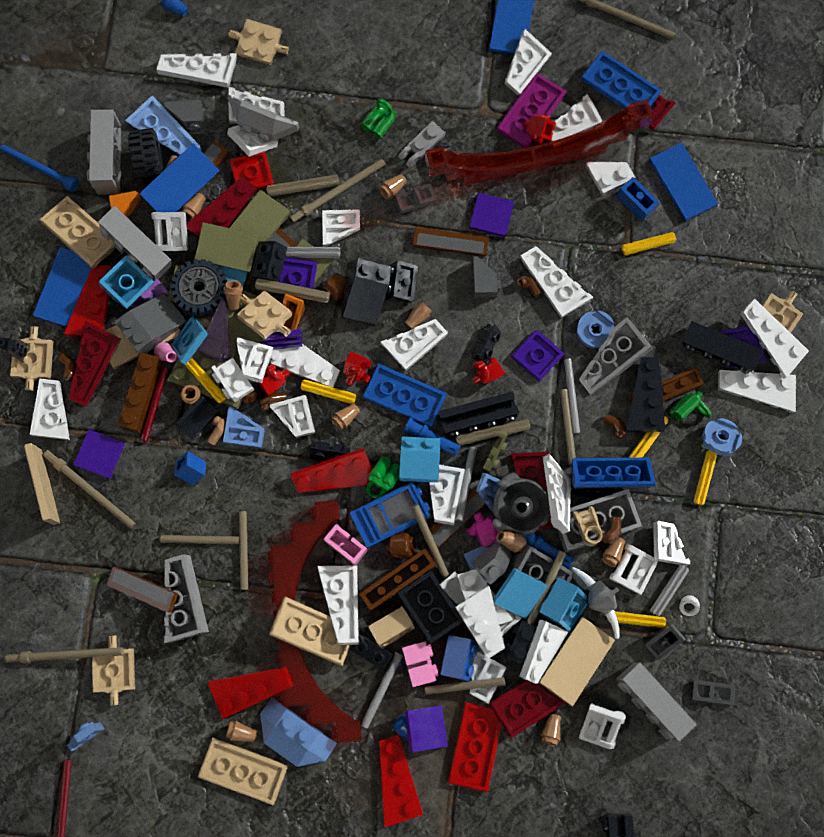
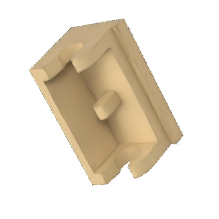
M403 606L368 626L378 645L382 648L415 629Z

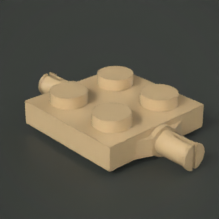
M247 19L241 33L230 30L229 38L238 40L236 54L271 65L272 59L277 52L286 55L289 52V47L279 45L282 33L279 28Z
M263 291L253 300L249 299L245 294L241 296L240 302L245 304L246 307L237 314L238 319L262 338L266 339L277 331L281 332L285 337L290 334L291 330L284 326L285 321L292 316V312L266 291Z
M790 291L786 299H781L771 293L762 306L791 333L803 315L792 304L798 294Z
M35 326L30 327L29 338L20 339L27 344L28 348L24 361L20 362L12 357L10 376L12 378L26 379V391H33L34 380L39 378L51 379L53 341L37 338L38 327Z
M108 636L109 648H117V636ZM123 649L124 653L120 656L92 657L93 692L110 693V705H119L118 692L135 689L134 649Z

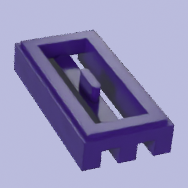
M301 329L291 330L287 337L278 331L272 333L266 339L263 338L264 345L273 347V350L303 347Z

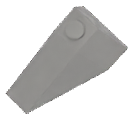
M627 317L610 331L609 336L601 345L596 356L579 378V381L591 395L639 361L641 357H644L653 350V347Z

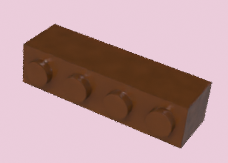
M140 352L118 422V426L122 430L137 434L142 432L160 369L163 365V362L157 356Z
M424 548L361 592L360 596L369 610L373 611L399 591L429 572L436 564Z

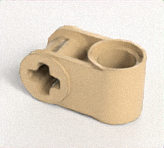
M593 506L578 513L576 511L573 512L575 524L579 529L584 544L587 546L597 545L603 535ZM588 532H594L597 535V540H590L587 536Z

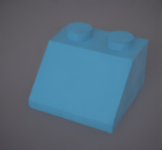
M126 255L99 281V286L113 300L127 309L154 281Z
M402 437L399 481L438 483L440 438Z
M558 577L557 581L552 584L550 594L543 601L539 612L548 620L571 633L588 604V597L579 587Z

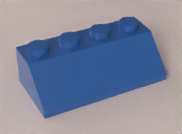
M650 457L572 458L570 475L572 489L651 488L656 485Z

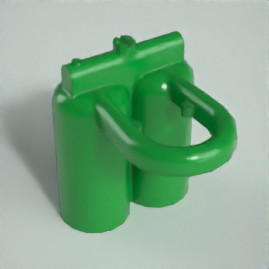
M378 99L376 105L373 106L360 126L365 131L371 132L376 138L381 139L394 122L397 112L393 110L386 100Z
M699 391L684 395L668 412L675 421H683L695 408L707 418L712 416L710 409L701 401L700 397L703 393H699Z
M381 457L369 474L368 480L370 482L366 486L367 494L371 498L378 499L386 491L391 490L399 479L400 465L392 464L388 457ZM374 484H376L377 488H382L380 490L381 493L378 495L372 493L370 489Z

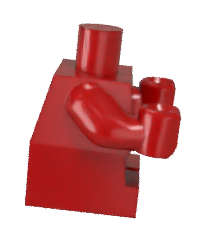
M538 114L530 117L529 121L526 120L524 122L526 131L529 132V136L536 143L542 144L543 139L550 141L552 139L556 122L549 120L550 116Z
M350 351L344 367V374L347 376L345 383L352 386L354 380L359 382L360 379H363L365 383H369L371 377L365 374L367 367L370 368L372 363L368 358Z
M495 357L488 360L489 363L486 365L483 361L473 363L474 368L478 369L476 372L477 376L472 378L475 385L480 382L485 384L494 381L505 374Z
M274 364L267 367V377L263 378L262 383L258 382L266 396L278 390L286 382L285 378L290 375L287 369L280 372V370L275 371L276 367Z

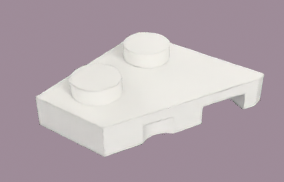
M239 125L228 128V135L248 156L278 146V140H263L258 137V134L253 132L248 134L242 131Z
M627 162L586 163V168L602 196L622 187L632 177L635 178Z
M322 210L323 247H327L360 230V210Z
M237 337V348L243 378L262 383L273 347Z
M305 395L270 404V408L296 438L315 433Z
M661 521L654 522V560L677 565L682 564L684 566L690 565L689 558H685L681 549L684 546L678 537L675 525Z
M478 652L473 661L474 673L471 681L501 678L507 667L490 658L487 659L485 655ZM497 686L470 689V694L489 704Z

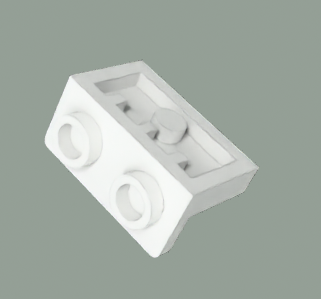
M233 358L217 368L215 365L211 367L214 371L211 375L217 384L220 382L225 388L222 391L227 399L232 398L234 402H237L254 391L249 381L243 378L242 371Z

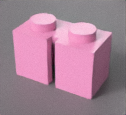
M336 524L324 538V541L356 566L367 552V548L354 538L350 542V535Z
M421 642L403 647L412 687L436 681L435 677L439 675L436 664H431L430 657L433 656L431 645Z

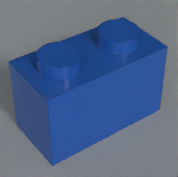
M634 177L620 188L616 196L641 222L648 218L660 203Z
M449 635L440 675L470 681V677L474 673V657L478 653L477 642Z

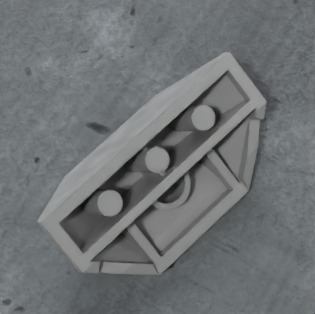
M228 96L229 103L241 130L248 134L253 132L258 134V137L268 141L270 139L275 141L297 132L299 129L297 121L234 96Z

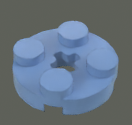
M587 312L579 320L576 334L585 346L598 350L614 328V322L605 312ZM599 326V332L601 333L594 334L591 327Z
M719 418L716 421H710L702 433L703 446L713 453L725 457L731 456L742 443V435L737 431V426L727 419ZM720 434H723L726 440L720 439Z

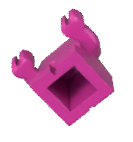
M481 512L475 514L476 522L466 530L469 536L476 535L480 545L485 548L497 541V534L499 532L492 525L494 520L492 515L483 518Z

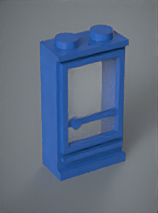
M412 481L350 512V516L367 550L389 539L392 535L399 534L417 525L418 522L412 511V506L418 504L425 520L430 518L429 513L432 511L427 501L423 503L420 497L423 494L418 484L414 485Z

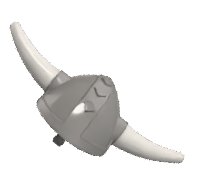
M572 567L571 570L584 581L590 591L588 596L589 608L603 612L612 625L615 638L619 639V625L614 611L617 608L615 593L619 592V589L611 590L602 581L595 582L583 571Z

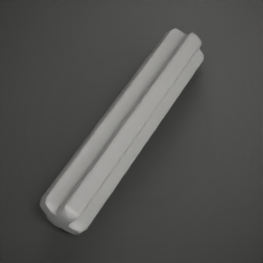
M288 247L286 258H340V248Z
M682 564L678 566L650 609L653 615L658 617L662 614L687 575L689 569Z

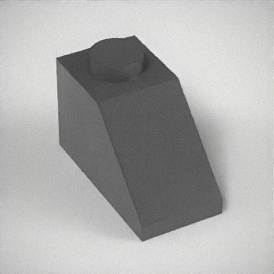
M201 100L164 102L166 111L185 129L195 131L204 128V107Z
M473 256L474 298H496L498 291H501V281L497 280V274L479 257Z
M496 541L472 561L471 564L481 577L491 585L506 572L512 551Z

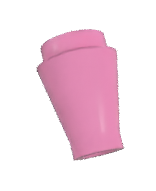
M161 342L154 348V355L159 357L161 361L174 362L177 358V354L166 342Z

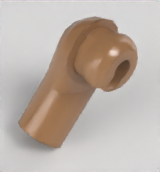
M216 416L212 421V424L216 427L207 440L212 445L217 444L223 435L226 425L225 419H221L219 416Z

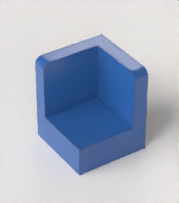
M187 451L176 460L174 475L194 485L205 476L206 462Z

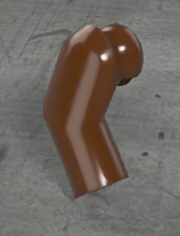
M521 276L516 280L517 285L520 288L530 290L534 298L542 294L534 278Z
M63 353L58 358L65 365L63 378L71 381L73 380L77 364L66 353Z
M274 393L261 398L258 403L260 404V410H269V404L285 401L287 399L286 394Z
M605 415L603 423L613 426L616 430L615 437L623 439L625 434H627L623 421L614 416Z
M611 517V529L607 533H602V541L604 543H614L620 537L621 517Z

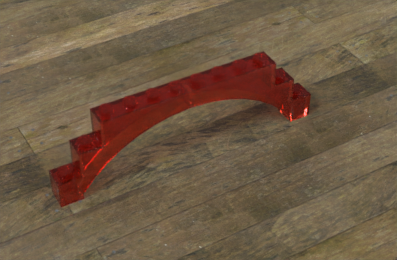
M648 100L629 104L628 107L592 127L549 143L514 151L479 154L447 150L445 147L427 150L425 152V162L429 177L445 174L447 182L462 178L464 186L604 154L609 144L627 140L630 131L649 127L653 115Z
M338 500L314 502L315 507L311 508L312 519H316V522L293 524V529H290V539L294 541V544L271 546V551H268L269 563L273 565V571H270V581L274 583L275 590L271 591L272 602H276V610H273L274 620L284 597L296 601L300 576L310 553L323 534L335 522L340 521ZM275 638L276 642L280 644V650H277V661L281 662L282 668H287L294 686L280 692L281 703H285V707L309 704L310 708L306 709L307 721H311V725L335 722L336 726H332L333 739L337 738V743L362 740L360 719H354L343 712L319 688L307 668L300 648Z

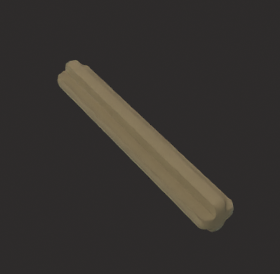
M338 175L293 181L269 185L266 189L269 196L338 186L339 177Z
M257 278L255 282V288L258 290L283 295L288 294L293 297L328 303L330 293L326 291Z
M528 419L457 435L455 439L458 445H466L498 437L500 431L512 434L529 430L530 423Z

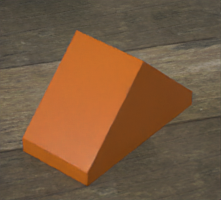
M136 191L109 196L111 209L115 206L127 218L141 200L139 193Z
M285 294L283 305L292 312V316L285 321L284 326L290 330H296L304 313L305 304L303 300Z

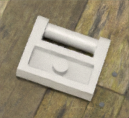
M152 212L151 215L152 219H154L155 245L161 251H187L186 213ZM161 219H166L168 244L163 243Z
M626 544L620 563L615 572L611 573L609 579L642 595L658 561H655L654 557L636 547ZM633 554L637 556V559L627 578L624 579L621 575Z
M591 704L579 739L607 749H613L620 725L625 721V714ZM607 720L613 722L608 736L603 737L602 733Z

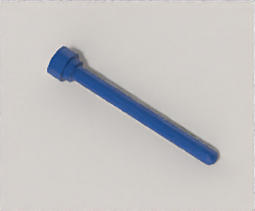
M6 145L0 146L2 152L61 182L68 191L74 192L77 189L79 179L72 175L64 176Z

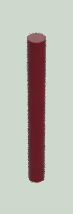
M161 367L140 438L142 441L148 442L168 368Z
M64 760L57 837H65L72 760Z

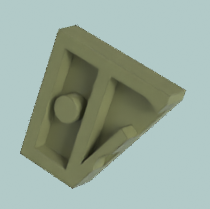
M500 431L482 472L489 474L491 470L495 471L499 460L496 458L499 453L503 454L507 446L505 439L508 433Z

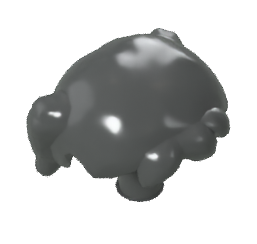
M509 473L498 481L499 489L495 494L493 506L496 519L492 521V525L498 532L532 534L540 526L547 524L551 515L548 492L544 491L538 483L520 478L516 473Z

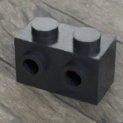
M259 241L251 278L280 282L288 247L276 241Z
M524 621L515 624L512 635H514L511 643H507L504 651L507 654L505 659L521 666L524 665L537 629L536 626Z

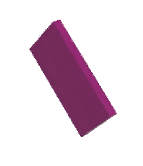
M536 73L501 121L496 131L527 150L533 139L529 136V132L526 131L524 122L526 120L529 121L530 117L538 114L551 116L567 91Z

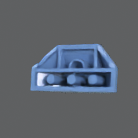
M273 697L260 714L264 743L297 767L326 761L337 745L334 740Z

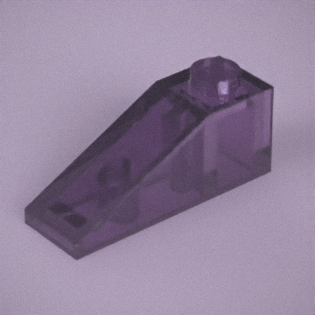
M221 299L206 331L208 335L198 348L202 356L219 363H223L224 359H227L230 354L229 309L224 299Z

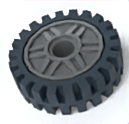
M194 259L192 263L188 261L185 266L182 264L179 267L180 270H176L175 277H172L171 293L176 304L186 314L194 317L196 315L198 317H203V315L208 317L211 316L210 313L212 312L214 314L217 313V309H221L223 303L227 301L224 286L228 281L218 265L211 261L207 262L205 259H201V261ZM198 286H204L202 291H196Z

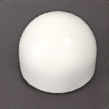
M688 595L681 599L679 608L684 615L694 616L699 612L700 603L696 597ZM687 603H691L695 606V608L691 611H687L684 608V605Z

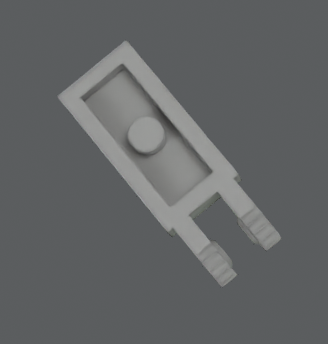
M432 121L400 152L398 158L402 160L412 152L414 155L406 164L408 167H412L439 140H442L446 133Z

